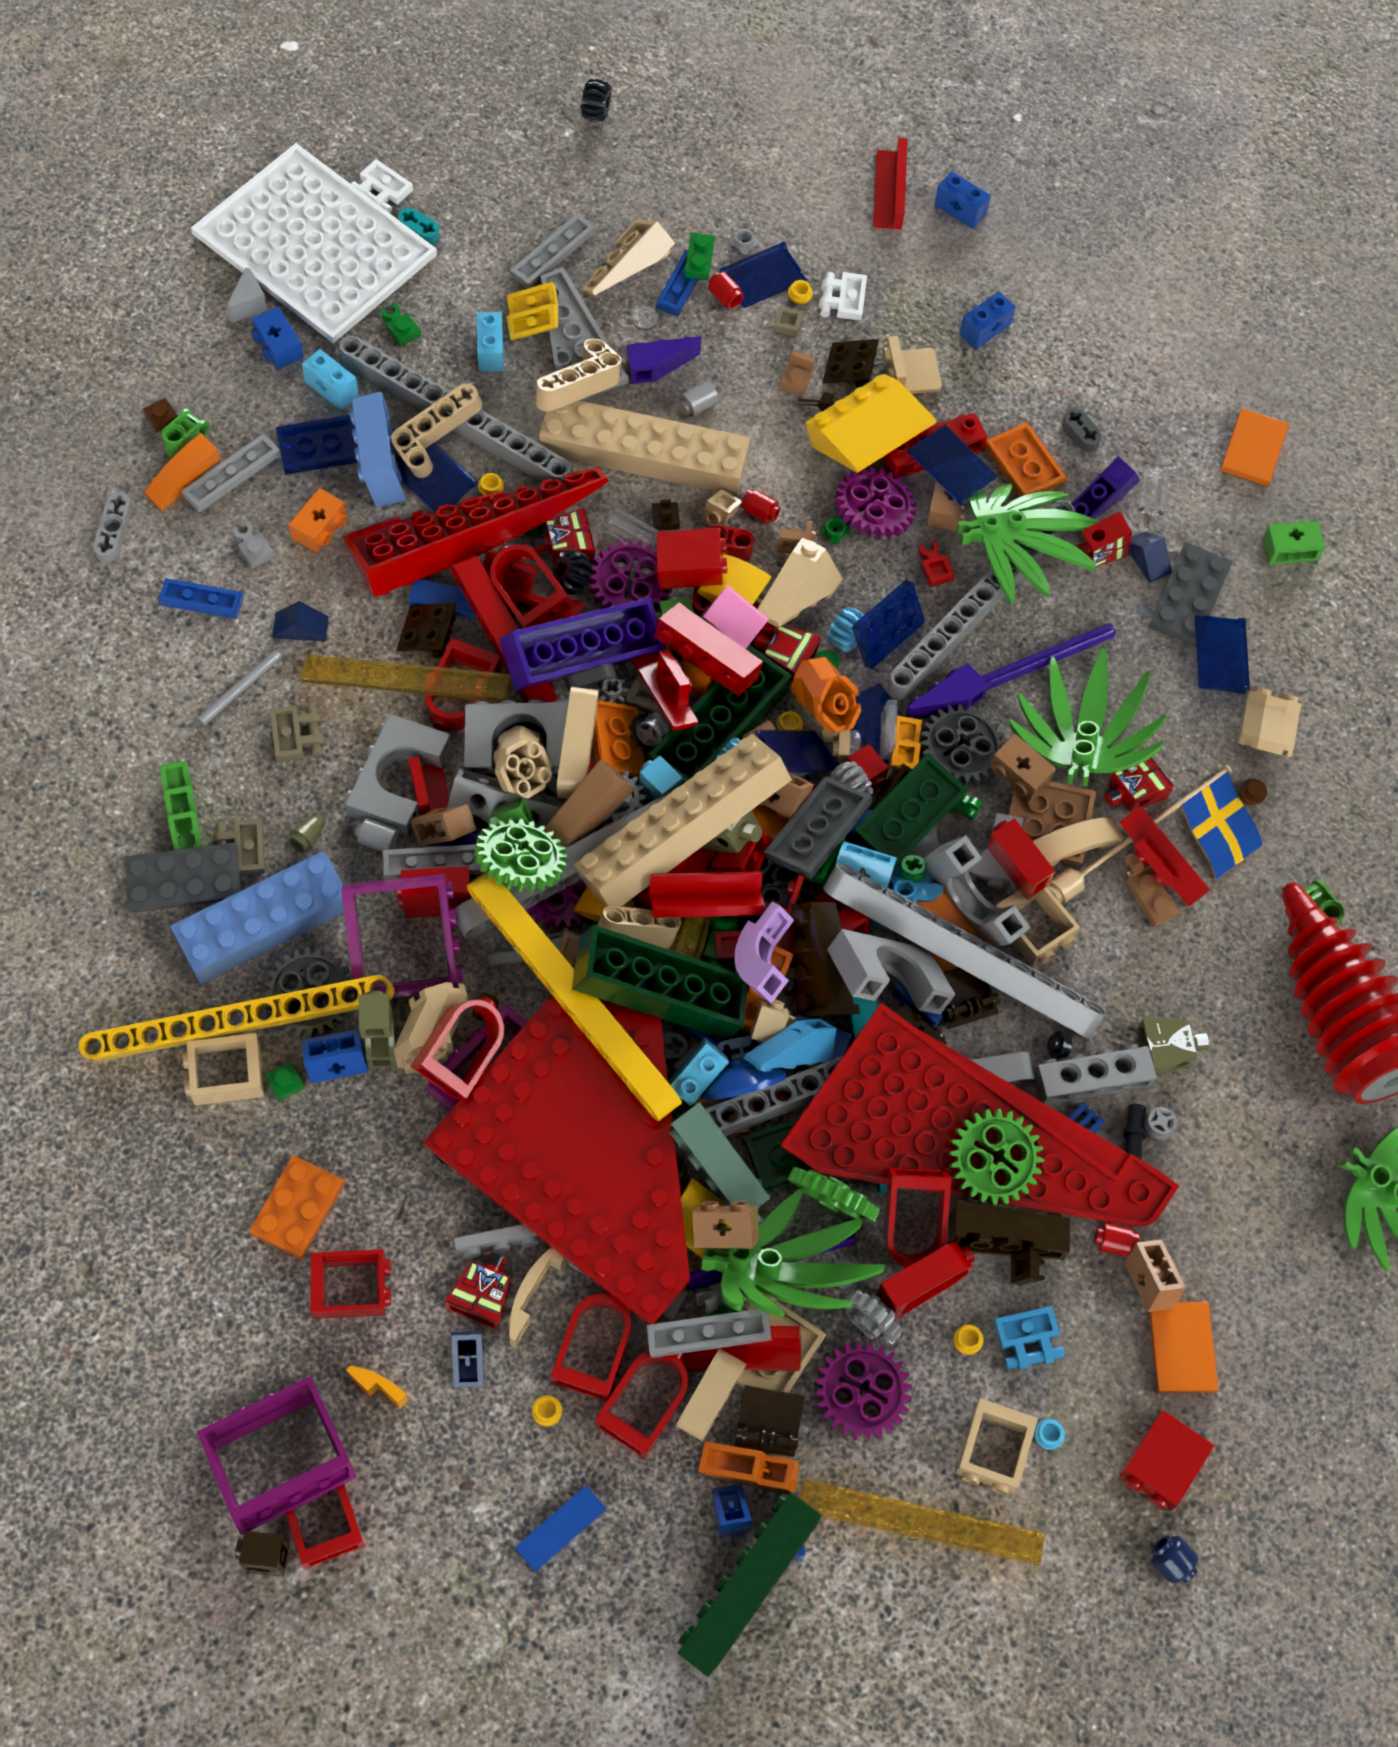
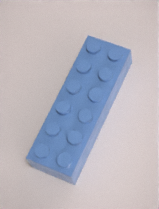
M322 851L170 927L177 944L200 985L343 914L341 893L343 883L327 855Z

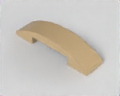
M1105 817L1061 828L1033 842L1050 865L1054 866L1057 865L1060 859L1097 847L1103 850L1119 845L1125 839L1114 819Z
M553 1248L548 1249L531 1267L516 1294L509 1325L510 1345L514 1348L517 1347L531 1323L530 1315L524 1312L548 1269L552 1266L561 1271L567 1262Z

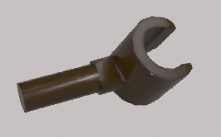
M824 392L820 399H798V405L816 406L821 411H824L834 405V395Z

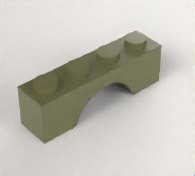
M369 991L366 994L359 995V1031L361 1039L365 1038L368 1069L397 1067L393 1052L397 1042V1033L389 993Z

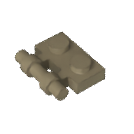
M297 705L270 709L277 762L304 758L303 748H310L312 757H321L323 755L324 739L320 735L319 730L321 716L317 713L315 705H308L306 707V714L298 715ZM300 727H308L309 735L301 736Z
M262 818L234 821V831H227V825L224 823L215 825L216 833L213 834L214 845L236 843L238 845L240 875L265 873Z

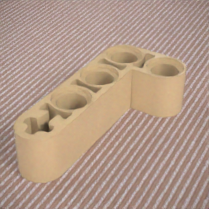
M588 339L584 343L582 362L538 379L536 407L542 411H554L616 386L620 381L621 357L602 340Z
M469 383L459 385L392 433L391 442L395 450L415 477L425 478L433 470L432 461L425 449L480 411L482 401L476 387ZM446 411H452L450 416L442 417ZM424 426H431L428 431H421ZM410 440L408 445L400 446L403 441ZM424 459L421 465L414 466L417 460Z
M571 687L557 778L558 798L569 799L588 775L599 690Z

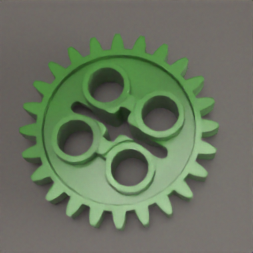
M509 818L507 824L498 820L497 826L490 823L488 830L482 829L481 836L477 838L474 855L477 856L475 862L481 864L480 871H489L487 879L497 878L496 885H501L504 882L507 883L508 890L513 886H517L518 891L522 892L523 887H527L533 893L535 886L544 891L545 885L553 887L554 881H560L561 874L564 873L567 855L564 854L566 848L560 846L561 839H552L553 831L544 832L545 826L542 825L539 828H535L534 821H531L529 825H525L523 819H520L519 823H514Z
M989 1109L984 1110L983 1119L978 1113L972 1114L974 1123L969 1120L962 1121L966 1130H955V1133L960 1138L959 1140H950L949 1143L956 1147V1151L947 1153V1155L955 1157V1162L950 1163L948 1167L957 1168L958 1170L952 1178H962L963 1180L959 1189L969 1187V1198L974 1197L978 1193L979 1203H984L987 1197H989L990 1205H996L998 1197L1003 1205L1008 1204L1009 1195L1014 1201L1020 1200L1018 1191L1023 1194H1029L1030 1192L1026 1184H1037L1032 1175L1042 1174V1171L1036 1167V1163L1044 1162L1043 1158L1036 1156L1037 1152L1043 1150L1042 1146L1034 1145L1039 1135H1029L1033 1126L1022 1127L1023 1117H1018L1013 1121L1012 1111L1007 1112L1003 1117L1001 1109H996L993 1117ZM989 1128L997 1133V1141L994 1145L986 1140V1132ZM978 1141L989 1152L999 1151L998 1158L1017 1168V1173H1014L1003 1162L993 1163V1155L976 1147L974 1142ZM1013 1145L1021 1149L1022 1156L1019 1161L1013 1160L1010 1156V1149ZM973 1153H977L982 1159V1164L978 1169L973 1168L970 1164V1157ZM998 1169L1002 1170L1006 1175V1181L1002 1186L998 1185L994 1180V1174Z
M793 1167L788 1178L792 1184L799 1186V1191L817 1199L819 1204L836 1213L841 1211L858 1220L861 1217L875 1222L880 1208L870 1203L867 1197L851 1190L849 1185L832 1176L827 1178L813 1170L805 1171L801 1168Z

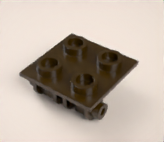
M879 339L833 342L823 384L854 381L856 388H860L869 383L870 375L874 368V359L877 356Z
M456 604L410 605L397 651L430 650L434 658H442L446 650V642L450 640L453 622L456 620L454 611Z
M959 967L943 972L955 992V996L942 1012L947 1030L999 1014L996 1005L1000 1003V997L998 993L993 994L988 983Z
M745 1385L734 1446L794 1457L798 1446V1433L805 1396Z

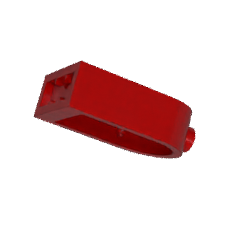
M523 544L504 546L498 550L490 567V577L492 583L524 628L555 621L575 606L550 569L531 547ZM520 560H533L538 563L557 591L523 615L507 593L504 586V577L509 567Z
M451 638L425 692L427 713L433 722L434 728L442 732L465 729V710L450 714L440 711L433 704L453 661L486 673L471 703L473 704L475 701L487 700L502 669L500 655Z
M483 996L481 1000L460 1002L448 1008L410 1067L454 1100L467 1099L503 1040L504 1023L499 1011L496 1009L497 1004ZM466 1008H471L484 1018L487 1026V1037L468 1070L460 1079L432 1057L459 1015Z
M888 1168L884 1239L890 1254L896 1262L904 1266V1269L946 1245L952 1180L947 1170ZM897 1189L939 1190L936 1236L932 1245L921 1253L906 1254L894 1246Z
M952 1242L883 1281L879 1286L876 1296L888 1308L893 1310L895 1321L966 1277L974 1268L971 1263L975 1261V1257L968 1246L961 1248L958 1242Z
M605 1290L603 1294H595L583 1299L576 1306L551 1374V1384L607 1402L630 1339L631 1317L628 1309ZM605 1307L615 1311L621 1317L625 1328L607 1381L563 1366L580 1318L590 1309Z
M650 1351L637 1357L595 1418V1426L646 1459L686 1396L688 1375L682 1363L685 1359L682 1354L651 1358ZM651 1363H662L668 1365L677 1373L681 1389L648 1438L612 1414L611 1411L642 1367Z

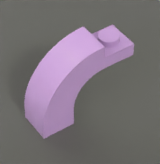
M774 902L769 905L756 924L750 921L746 923L738 938L735 949V966L739 976L761 998L770 1003L775 1000L789 981L771 964V955L778 941L794 921L780 905Z

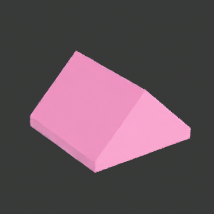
M728 585L700 616V618L745 649L768 621L765 615Z

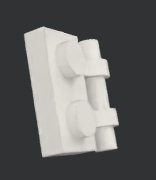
M377 159L360 173V179L363 181L362 184L359 185L355 181L351 183L352 186L388 213L392 211V207L387 204L389 200L398 205L413 191V184ZM374 189L380 194L375 196L370 191Z
M827 272L821 284L823 295L819 299L820 315L822 317H829L830 310L837 309V318L861 321L867 275L843 272L842 280L835 279L833 272ZM833 292H840V297H832Z

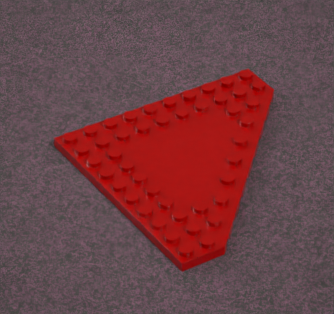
M551 994L480 1076L467 1099H460L426 1138L423 1145L648 1325L656 1324L690 1282L675 1141L669 1133L673 1130L670 1125L672 1123V1114L670 1112L660 1121H656ZM599 999L668 1082L661 1018Z

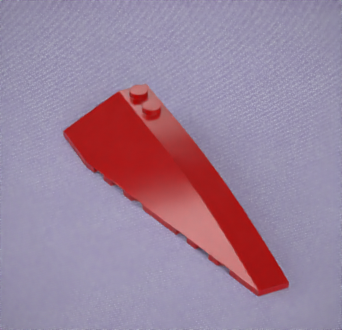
M598 467L567 474L564 477L565 480L562 481L552 480V478L543 480L541 486L530 489L527 488V485L516 487L517 492L505 495L502 490L462 500L461 506L457 507L446 504L438 506L436 512L424 514L423 510L413 512L412 518L401 520L400 516L393 517L345 535L343 539L374 597L386 595L391 590L412 585L417 580L448 569L453 564L471 556L483 554L522 535L568 509L608 483V477Z

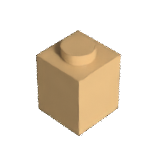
M760 1000L750 1030L752 1039L765 1042L785 1029L790 1014L788 1008H784L785 1004L783 1002L774 1000L770 1003Z

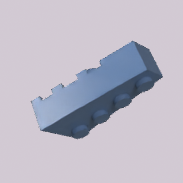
M382 392L353 398V410H349L352 424L356 427L352 429L355 443L358 444V447L354 448L357 461L361 464V466L357 467L360 481L366 482L376 508L406 501L405 492L400 484L402 476L396 460L398 458L397 451L391 442L393 430L389 409Z

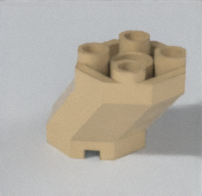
M1253 686L1252 691L1247 690L1236 743L1292 757L1299 714L1302 703H1298L1299 697L1279 692L1278 697L1271 696L1272 690Z
M515 726L499 735L497 743L500 744L498 750L494 752L493 759L496 764L495 774L502 790L517 797L528 799L545 789L546 783L551 780L552 772L550 770L551 764L546 754L547 747L541 733L524 726Z
M442 983L420 991V998L415 1001L414 996L408 1000L411 1013L393 1049L398 1068H404L407 1074L417 1072L410 1065L443 1014L454 1004L468 1001L464 984L458 983L459 988H454L453 983ZM463 1012L459 1015L432 1057L440 1064L448 1062L449 1054L453 1052L451 1038Z

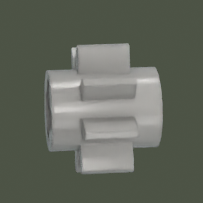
M607 678L600 682V687L595 688V690H599V700L624 704V698L629 693V689L624 688L625 680Z

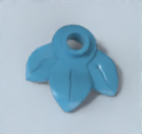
M900 864L893 869L890 882L893 885L892 891L914 903L933 901L943 892L944 887L942 885L932 883V876L927 869H925V877L917 883L911 880H904L901 877Z

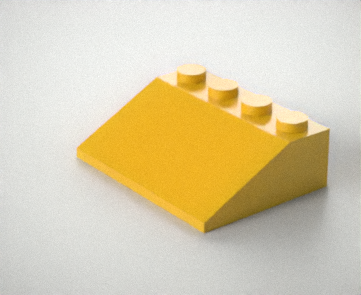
M882 374L876 376L863 387L857 388L847 397L836 401L834 405L826 410L817 413L805 423L812 448L858 473L934 425L936 419L900 381Z

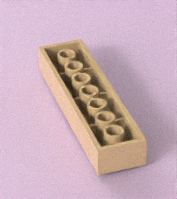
M576 401L554 411H546L539 434V444L567 460L716 492L722 489L731 495L738 496L748 458L750 437L584 401Z
M751 734L747 738L742 739L725 754L720 755L717 760L706 768L697 772L683 785L674 789L668 796L652 805L649 810L638 818L629 822L619 832L607 838L604 843L593 851L584 855L582 859L574 864V867L587 888L606 907H621L649 886L651 874L669 872L792 781L781 757L755 735Z

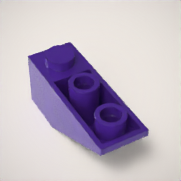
M701 336L628 344L626 362L631 384L656 382L700 355Z
M1117 456L1071 503L1074 507V512L1096 519L1120 501L1140 479L1137 473Z
M966 663L960 669L956 667L951 670L946 679L941 683L938 681L933 683L922 697H914L907 705L906 717L919 720L930 718L931 715L936 716L939 709L946 713L948 706L957 711L959 704L962 705L964 711H967L970 706L973 707L985 698L989 684Z

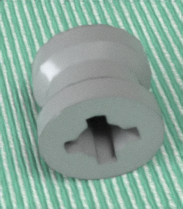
M1156 1107L1150 1112L1144 1122L1146 1135L1155 1141L1167 1139L1176 1127V1116L1168 1108Z

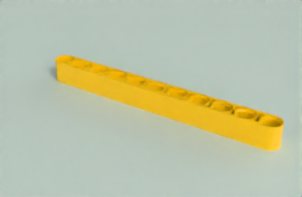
M486 871L466 886L467 890L475 902L656 1121H660L681 1105V1099L602 1002L596 997L572 990L573 967L503 883L496 885V877L487 879L489 871Z
M374 975L85 1034L80 1039L78 1048L84 1057L101 1062L185 1045L187 1041L225 1037L359 1010V995L373 991L376 984L384 983L386 984L385 993H389L391 1001L394 996V987L385 977ZM350 989H357V999L347 1003L345 1001L346 992ZM327 994L329 996L328 1005L324 1008H317L316 1001L318 997ZM294 1000H299L301 1003L300 1010L295 1014H289V1004ZM265 1006H271L272 1015L266 1020H261V1009ZM236 1012H243L244 1019L242 1023L233 1026L231 1022L232 1016ZM213 1017L215 1019L214 1028L210 1031H204V1021L207 1018ZM185 1023L187 1027L185 1034L181 1037H176V1026ZM152 1029H157V1039L152 1043H148L146 1039L147 1033ZM127 1034L129 1036V1043L125 1048L120 1049L118 1046L119 1038ZM99 1040L101 1044L100 1050L96 1054H91L90 1045L94 1041Z

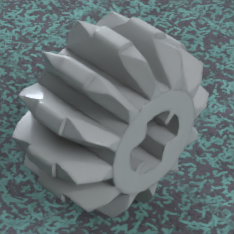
M854 761L842 763L831 771L829 778L866 794H873L872 782L868 780V774H865L862 767H858Z

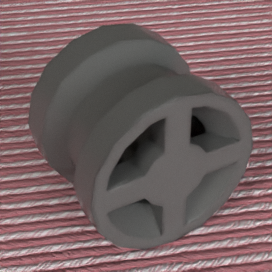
M654 712L637 726L636 732L640 741L645 745L656 746L669 733L671 727L664 715Z

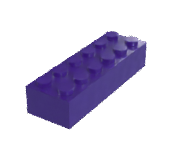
M651 598L515 630L499 639L515 691L564 679L605 664L613 663L614 666L630 662L633 658L658 653L667 648L665 644L654 637L658 619Z

